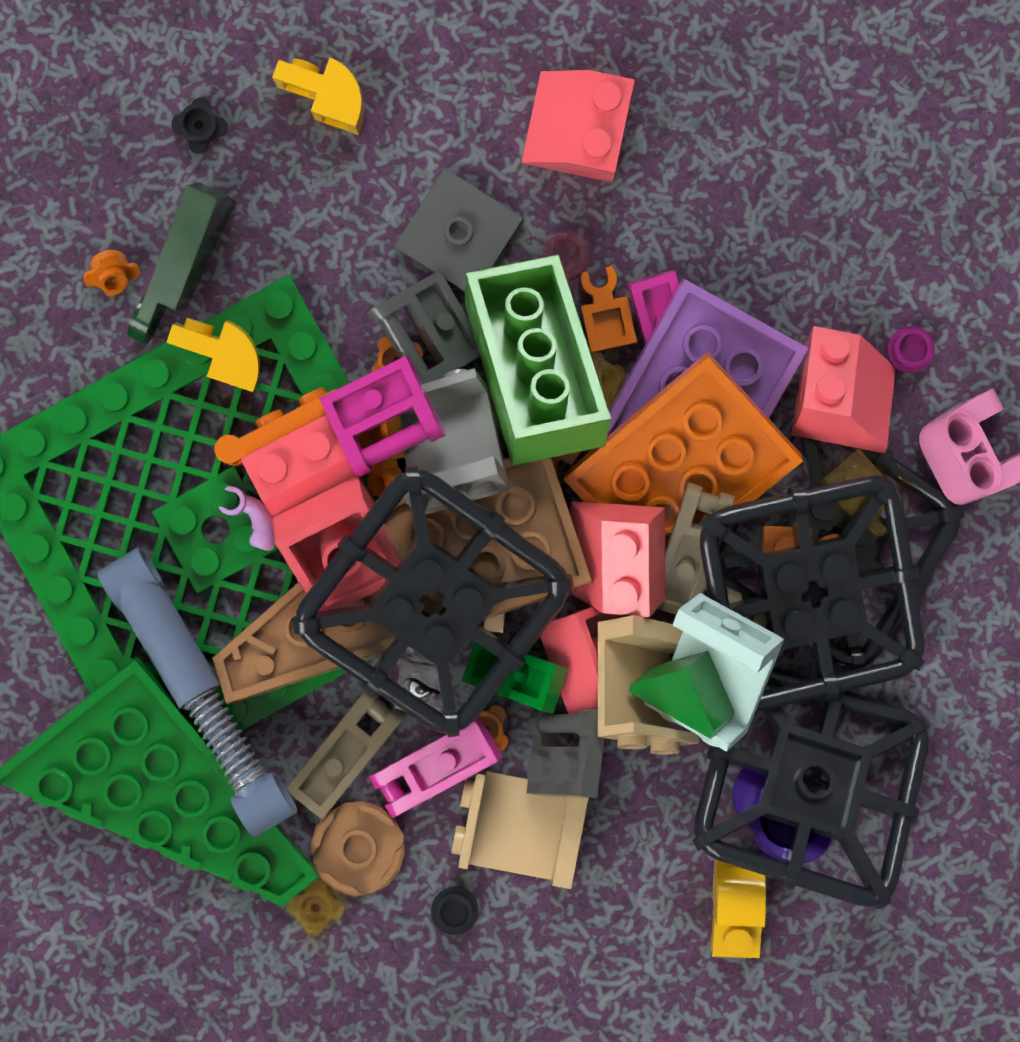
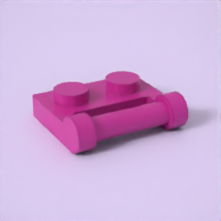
M404 356L319 398L353 472L359 478L372 472L373 465L427 439L434 442L446 436L444 426L434 411L416 369L408 356ZM412 409L415 410L420 422L363 449L357 436Z

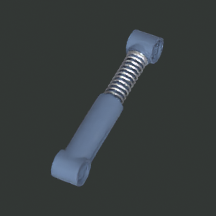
M137 547L99 570L97 575L104 590L114 605L123 612L180 710L184 708L188 711L192 710L189 716L196 718L194 725H200L198 732L205 733L203 739L209 740L207 747H213L211 754L218 755L216 762H222L220 769H226L224 776L231 777L229 784L233 785L232 789L235 792L230 798L231 803L247 831L254 838H257L296 814V805L283 782L275 772L267 773L263 766L257 765L260 759L254 760L252 756L255 755V752H249L248 749L251 745H245L244 743L247 737L241 738L239 734L242 733V730L239 729L237 731L235 728L238 723H232L231 721L234 715H227L226 712L229 711V708H223L222 705L225 701H219L220 693H216L217 689L221 686L219 680L165 592L163 581L157 569L143 549Z

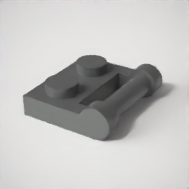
M440 270L367 312L374 324L379 322L400 358L404 356L410 357L422 384L441 379L446 373L459 369L480 356L470 321ZM402 308L406 311L437 364L431 369L427 368L395 313Z
M582 709L577 714H551L540 710L532 712L528 718V729L534 737L531 759L527 765L528 784L526 793L552 797L597 798L604 738L598 737V710ZM558 733H577L580 736L579 747H556Z

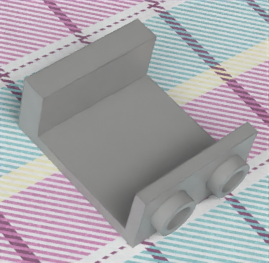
M475 368L471 370H452L441 379L422 384L434 411L444 426L446 436L434 442L427 439L406 449V466H418V470H425L440 477L472 501L510 490L488 387ZM414 409L400 415L402 429L420 422ZM421 490L425 515L448 508L433 496ZM408 492L404 496V501L411 508L410 496Z

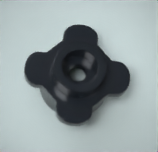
M202 97L194 99L192 104L187 106L180 115L174 116L171 122L173 131L176 134H182L189 142V149L195 154L205 153L208 149V144L216 137H223L228 131L226 120L222 117H217L211 110L210 102ZM203 122V129L197 130L195 127L196 123Z

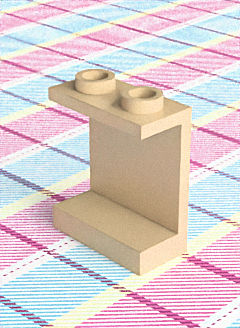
M635 615L598 622V737L617 740V747L621 749H643L650 746V753L657 755L678 754L679 746L699 743V736L697 734L670 729L669 721L662 718L655 710L644 705L645 701L628 692L631 683L652 666L670 661V654L675 653L683 631L674 627L673 624Z
M484 770L476 773L475 780L465 779L460 807L469 808L466 827L456 825L451 852L452 854L460 855L458 868L468 869V864L548 879L552 880V886L571 889L588 798L527 794L528 779Z

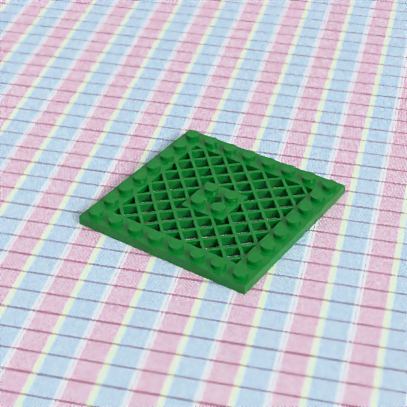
M289 274L203 322L214 326L212 335L219 338L225 321L228 320L235 323L252 338L260 357L277 361L271 386L257 382L255 390L268 393L262 417L272 412L277 396L298 402L299 398L318 388L323 387L325 392L328 393L350 383ZM272 340L279 354L259 349L258 347ZM169 343L160 345L0 434V531L90 693L134 659L133 655L138 641L129 622L110 617L114 603L109 596H106L101 611L87 585L91 584L103 588L99 579L88 576L94 551L115 556L119 559L129 553L136 528L159 534L152 559L150 560L157 571L160 569L181 575L175 600H171L178 614L180 615L182 610L204 616L198 641H195L202 654L204 651L216 655L222 650V648L206 644L213 619L235 625L236 629L233 639H235L244 631V628L252 624V622L247 621L253 597L276 602L290 590L294 577L287 563L266 558V556L279 550L276 544L270 551L251 546L249 540L254 529H252V522L248 514L242 513L238 516H232L221 512L219 507L234 510L240 504V497L237 493L225 490L229 486L240 488L248 496H252L250 491L258 493L255 486L252 485V480L247 471L244 480L236 466H232L220 473L223 462L217 456L215 457L211 473L188 467L195 441L214 447L217 442L215 439L197 435L204 409L227 416L222 436L232 434L236 419L256 424L255 422L260 418L238 412L244 389L239 387L235 388L230 409L206 403L213 380L207 377L213 358ZM285 365L302 395L279 389ZM204 378L198 400L175 394ZM172 400L195 407L188 432L165 426ZM162 401L156 423L134 417ZM131 423L154 429L147 455L125 449ZM121 424L115 446L93 440ZM163 432L186 438L179 464L156 458ZM90 446L113 452L106 478L84 472ZM80 447L74 468L52 463ZM122 455L145 461L138 487L115 480ZM154 464L177 470L170 496L147 489ZM49 469L72 475L65 500L43 494ZM39 470L33 488L27 476ZM186 473L209 479L180 495ZM369 473L362 476L367 488ZM81 478L104 484L97 509L74 503ZM113 487L136 493L129 518L106 512ZM145 496L168 502L152 511L160 527L138 521ZM372 496L375 502L379 498V496ZM41 501L63 507L57 529ZM72 510L95 516L88 541L65 535ZM214 516L223 517L228 522L230 528L227 539L218 544L211 543L204 535L206 521ZM104 519L127 525L120 550L97 544ZM166 540H168L182 568L160 562ZM64 542L85 548L80 569L76 566ZM254 563L248 587L225 580ZM263 564L287 571L280 596L256 589ZM189 580L197 594L213 586L207 609L183 603ZM222 587L245 593L239 619L215 612ZM110 625L131 630L125 652ZM141 660L149 671L154 672L153 676L160 683L161 677L153 663ZM339 668L232 705L224 702L222 706L223 708H229V711L226 712L228 716L234 715L231 721L232 723H238L235 727L236 730L240 729L243 731L345 674L346 671ZM220 686L217 689L216 693H220V697H218L219 701H225L223 691ZM185 708L182 709V710L185 712V714H186V715L191 719V721L194 723V721H195L196 718H191V717L189 716L192 710H189V711H188V710H185Z

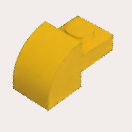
M329 57L325 72L322 75L319 74L320 68L310 62L294 58L290 64L278 60L272 77L277 88L314 100L311 113L316 121L359 135L364 120V102L355 77L342 63Z
M186 318L184 325L172 324L166 343L213 358L207 377L251 392L255 390L260 373V358L255 343L244 329L227 320L224 323L219 338L212 335L214 326L191 318Z
M715 859L712 897L714 905L711 936L712 957L760 958L762 927H765L766 913L765 876Z

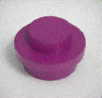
M906 326L900 328L892 334L887 343V356L890 363L897 370L904 373H916L925 369L934 357L935 346L933 339L928 332L920 327Z

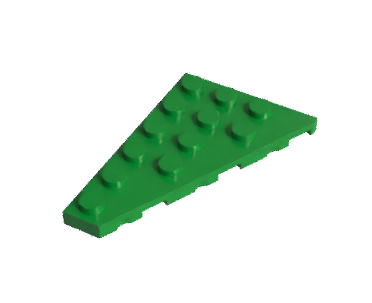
M135 657L0 766V784L31 797V801L46 807L53 806L60 809L64 815L98 829L102 827L131 839V843L145 849L152 848L159 851L164 857L197 871L202 869L230 881V885L242 890L254 891L261 898L277 905H285L319 877L316 867L279 824L257 838H254L247 831L231 803L230 798L235 793L234 789H232L233 785L229 784L231 777L224 776L226 769H220L222 762H216L218 755L211 754L213 747H207L208 740L203 739V734L198 732L196 725H194L182 709H179L174 699L138 657Z

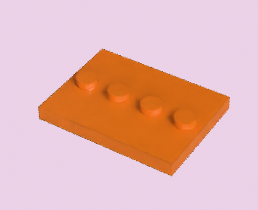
M707 351L607 437L606 446L592 449L564 473L563 480L584 502L664 507L666 550L688 482L702 486V491L718 496L720 492L733 495L735 497L733 505L755 501L801 464L803 456ZM696 510L693 520L700 522L705 514L709 517L712 514Z

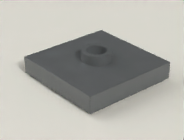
M444 168L394 245V248L432 273L440 270L448 283L465 293L466 273L493 268L523 222V217Z

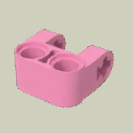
M994 388L946 411L925 425L920 432L919 444L944 495L954 504H968L1020 482V453L999 463L979 422L1004 410Z

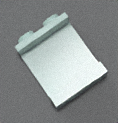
M699 593L678 609L673 626L683 632L672 661L709 651L735 712L734 716L712 739H709L647 702H644V705L658 712L665 720L677 723L697 734L705 743L719 747L727 752L747 733L784 638Z

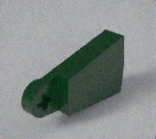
M201 183L186 186L147 292L140 300L131 318L127 332L128 337L147 345L152 340L167 307L174 310L187 309L236 203L230 196Z

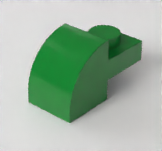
M474 642L462 682L477 687L499 658L477 642ZM527 653L524 656L526 663L519 672L513 671L495 695L507 697L540 711L553 714L568 668Z

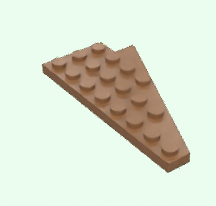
M510 458L504 459L510 490L474 500V502L490 514L496 511L505 518L504 524L554 558L565 569L567 574L572 575L574 585L572 590L593 584L552 458L512 466ZM404 497L385 521V525L401 560L417 541L412 509L404 501ZM450 508L425 515L429 539L456 558L478 530V528ZM493 539L487 543L470 566V568L493 584L544 576ZM299 582L213 657L226 704L232 705L340 668L309 647L299 634L293 632L291 619L296 616V611L306 595ZM378 591L346 607L369 604ZM438 591L432 597L427 594L422 595L420 599L424 603L423 611L431 613L434 610L441 611L444 608L441 602L444 595ZM548 593L498 600L482 620L542 601ZM373 621L320 629V631L363 660L384 654L396 638Z

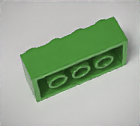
M559 255L466 273L464 304L512 466L606 446L611 417Z

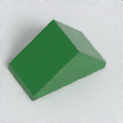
M709 651L652 666L631 683L628 690L629 693L709 739H712L732 720L735 713Z

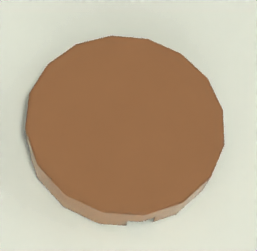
M367 801L345 802L330 810L316 826L311 842L313 863L320 878L335 891L351 896L370 894L388 886L400 871L405 855L404 833L396 818H391L388 811L382 806Z

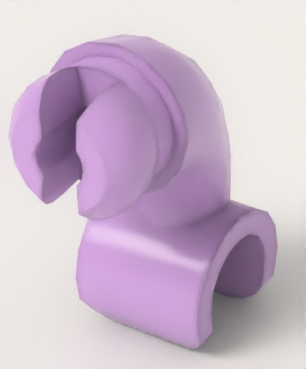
M230 486L225 488V490L239 495L240 504L234 510L219 507L221 512L232 516H238L242 513L248 514L252 522V529H254L249 540L251 546L266 551L272 550L275 546L273 520L264 503L252 496H248L240 488Z

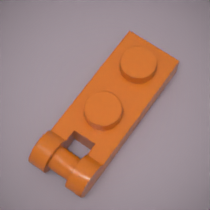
M321 387L309 392L298 399L301 407L285 415L279 409L261 417L255 422L258 429L241 438H237L234 435L222 436L215 444L214 451L217 458L231 466L242 465L241 458L326 415L319 398L335 390L326 393L324 388Z

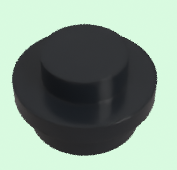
M454 886L443 889L436 895L432 903L431 916L433 922L442 932L450 935H459L467 932L474 926L478 917V903L471 892L462 887Z

